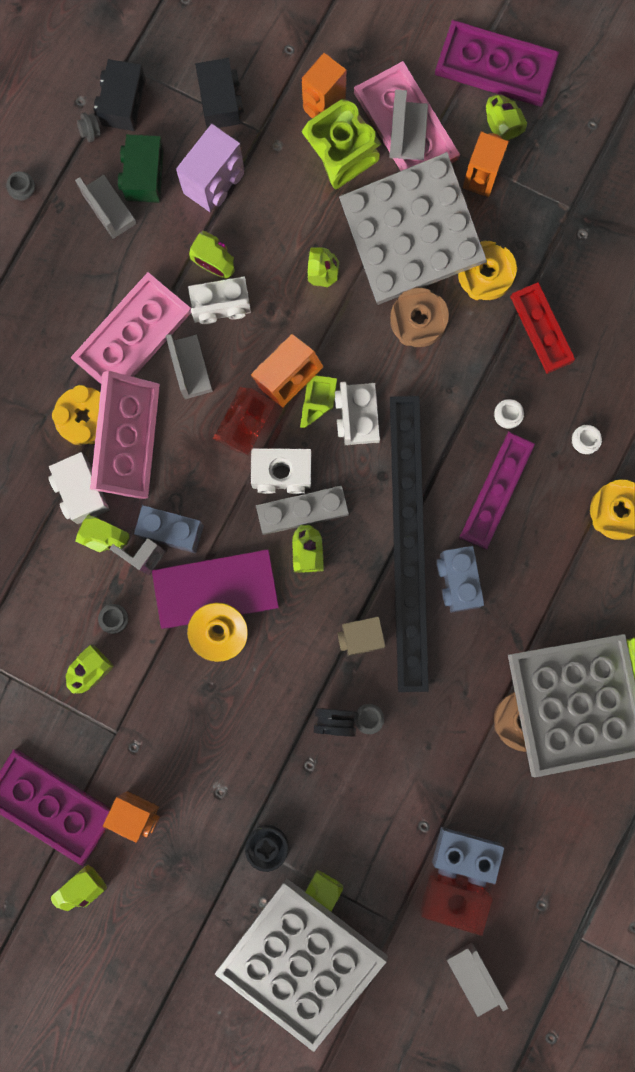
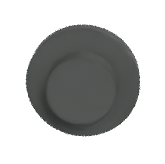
M81 113V120H77L79 133L82 138L86 137L88 142H93L94 138L100 137L97 119L93 113Z
M17 171L8 177L6 189L13 199L22 201L33 195L35 192V182L28 173Z
M118 604L105 606L98 616L100 627L110 634L122 632L129 620L127 611Z
M365 704L357 709V720H354L357 729L362 733L374 734L382 728L384 714L378 706Z

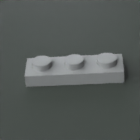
M342 486L256 505L263 535L297 528L300 525H310L349 516Z

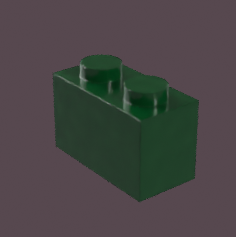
M126 134L125 145H121L120 160L121 163H124L123 172L118 174V189L122 190L126 201L160 203L165 150L161 136Z

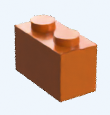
M325 53L319 57L302 77L303 108L311 118H314L339 100L346 99L347 70Z
M480 133L468 165L463 189L486 197L490 196L509 141L504 140L495 133Z
M291 334L257 367L251 376L260 389L283 408L324 366L314 350Z
M127 791L116 797L103 827L137 843L143 837L148 838L150 833L154 832L160 820V816L156 815L159 806Z

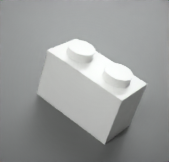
M82 452L49 466L52 475L48 479L55 493L60 492L63 502L60 503V508L66 519L71 518L73 522L79 524L88 515L95 517L110 510L103 492L90 489L92 467L88 458Z

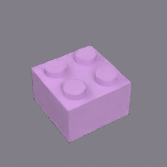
M211 124L176 168L183 194L209 212L215 206H220L227 196L228 189L232 184L236 185L244 175L240 143Z

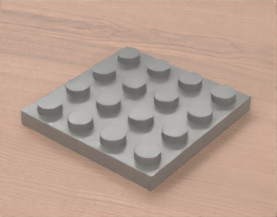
M447 152L339 196L378 305L399 297L407 290L428 286L487 262Z
M625 634L508 655L531 777H540L635 758V679Z
M286 878L218 967L215 975L314 1052L384 966L388 955Z

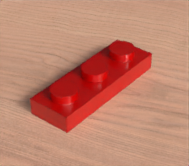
M539 282L512 293L510 298L546 374L575 361L574 355Z

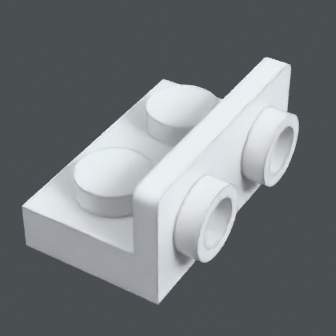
M245 276L188 286L192 307L191 313L195 323L211 324L216 322L217 319L225 317L240 319L245 317V314L251 313Z
M340 382V391H335L336 409L342 408V419L337 420L338 437H344L345 445L379 443L375 383L346 385V382Z

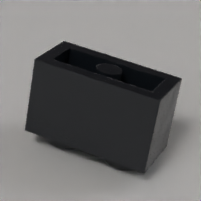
M229 58L195 63L207 129L211 124L217 128L240 125L239 113H244L241 95L235 96L234 87L239 86L237 68L231 69Z
M108 59L106 70H102L100 75L101 93L100 96H96L94 102V112L98 115L102 126L135 131L146 81L142 65Z

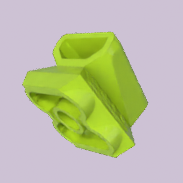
M339 100L308 121L301 131L322 159L329 181L334 189L342 187L380 159V154L376 148L382 144L375 136L373 127L365 123L358 113L357 106L349 100Z

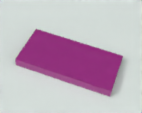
M452 20L435 69V75L542 107L559 51Z
M269 550L152 570L161 629L188 625L193 614L202 606L210 603L228 604L237 609L242 615L279 609Z
M13 749L0 770V815L83 867L107 829L103 827V824L111 808L21 751Z

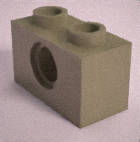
M379 617L342 624V632H337L341 651L347 650L348 656L385 648Z

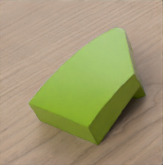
M314 376L307 383L301 428L308 427L333 409L337 378Z

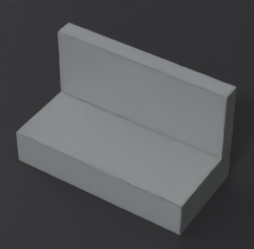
M395 90L389 158L424 160L428 104L406 102L407 90Z
M104 175L87 186L80 177L75 180L82 195L112 239L136 225L135 219Z
M171 334L165 335L180 391L184 399L213 392L197 334L175 341Z
M148 538L134 557L114 544L110 548L114 553L147 575L151 574L152 570L166 553L165 550Z
M473 943L446 957L477 1017L500 1005L502 1011L508 1009Z

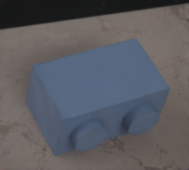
M142 505L134 535L140 539L146 540L148 538L155 543L196 553L204 525L196 519Z

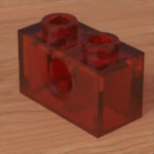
M239 387L213 439L237 453L249 455L276 402L252 388Z
M439 873L438 877L430 875L420 908L421 916L483 936L492 902V897L489 893L485 892L486 887L468 882L467 886L455 883L456 878L446 877ZM454 895L464 897V904L459 909H452L448 906L450 898Z

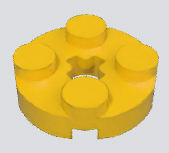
M481 241L480 243L487 262L458 273V279L462 288L472 299L494 300L503 296L512 287L517 272V264L513 254L506 247L503 249L501 246L496 245V242ZM487 264L488 268H494L495 271L491 273V277H486L480 273L483 269L482 265Z
M78 385L66 391L56 402L52 412V419L59 434L68 442L75 445L95 444L100 403L99 391ZM80 410H89L87 414L90 418L89 421L85 422L82 420L78 423L76 421L78 418L77 413Z
M615 480L601 487L592 498L590 515L593 520V526L606 537L615 540H626L635 536V483L632 481ZM619 502L624 503V508L628 509V514L622 515V518L618 517L617 513L614 512V507H617Z

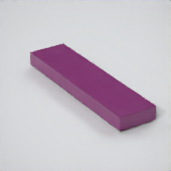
M508 431L459 536L460 539L487 550L535 443Z

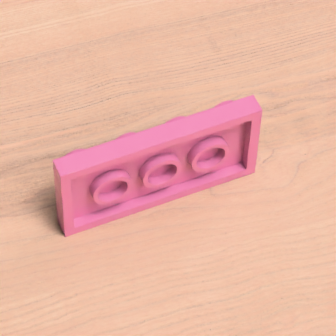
M404 61L354 87L356 98L389 153L395 90H407L406 102L428 104L424 160L393 158L400 171L446 152L451 164L459 160L460 154Z
M147 272L71 356V359L100 384H102L103 372L106 371L134 377L167 341L165 335H172L191 314V308Z
M112 371L103 372L90 485L91 490L139 499L148 498L160 384Z

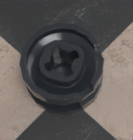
M316 708L315 716L318 717V721L314 725V733L355 736L356 728L353 727V722L357 720V711Z
M273 825L260 826L250 834L246 842L245 854L247 861L253 868L259 871L270 872L276 870L284 863L287 857L289 843L281 829Z

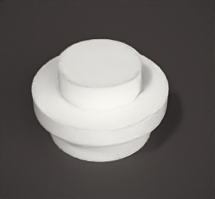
M506 399L496 406L494 417L501 427L511 429L517 427L522 422L524 410L516 400Z
M582 425L572 435L573 447L582 454L594 453L602 443L600 431L592 425Z

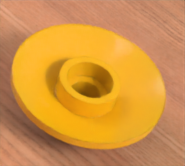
M210 603L202 606L193 614L188 624L187 635L191 647L199 656L210 661L221 662L229 660L240 653L245 646L248 629L244 617L237 609L225 603ZM221 625L224 628V632L217 634L214 632L213 627Z

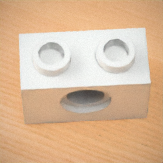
M251 448L252 488L258 489V493L264 494L275 493V489H287V493L290 494L305 493V489H311V449ZM281 465L288 467L290 470L289 475L283 479L273 475L275 468Z

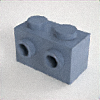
M473 546L443 551L440 554L441 559H437L439 576L444 577L446 588L442 589L445 607L449 606L452 613L484 606Z
M441 827L432 863L435 868L439 869L438 873L443 876L456 878V875L460 874L469 877L468 882L486 887L487 882L496 884L504 846L498 842Z

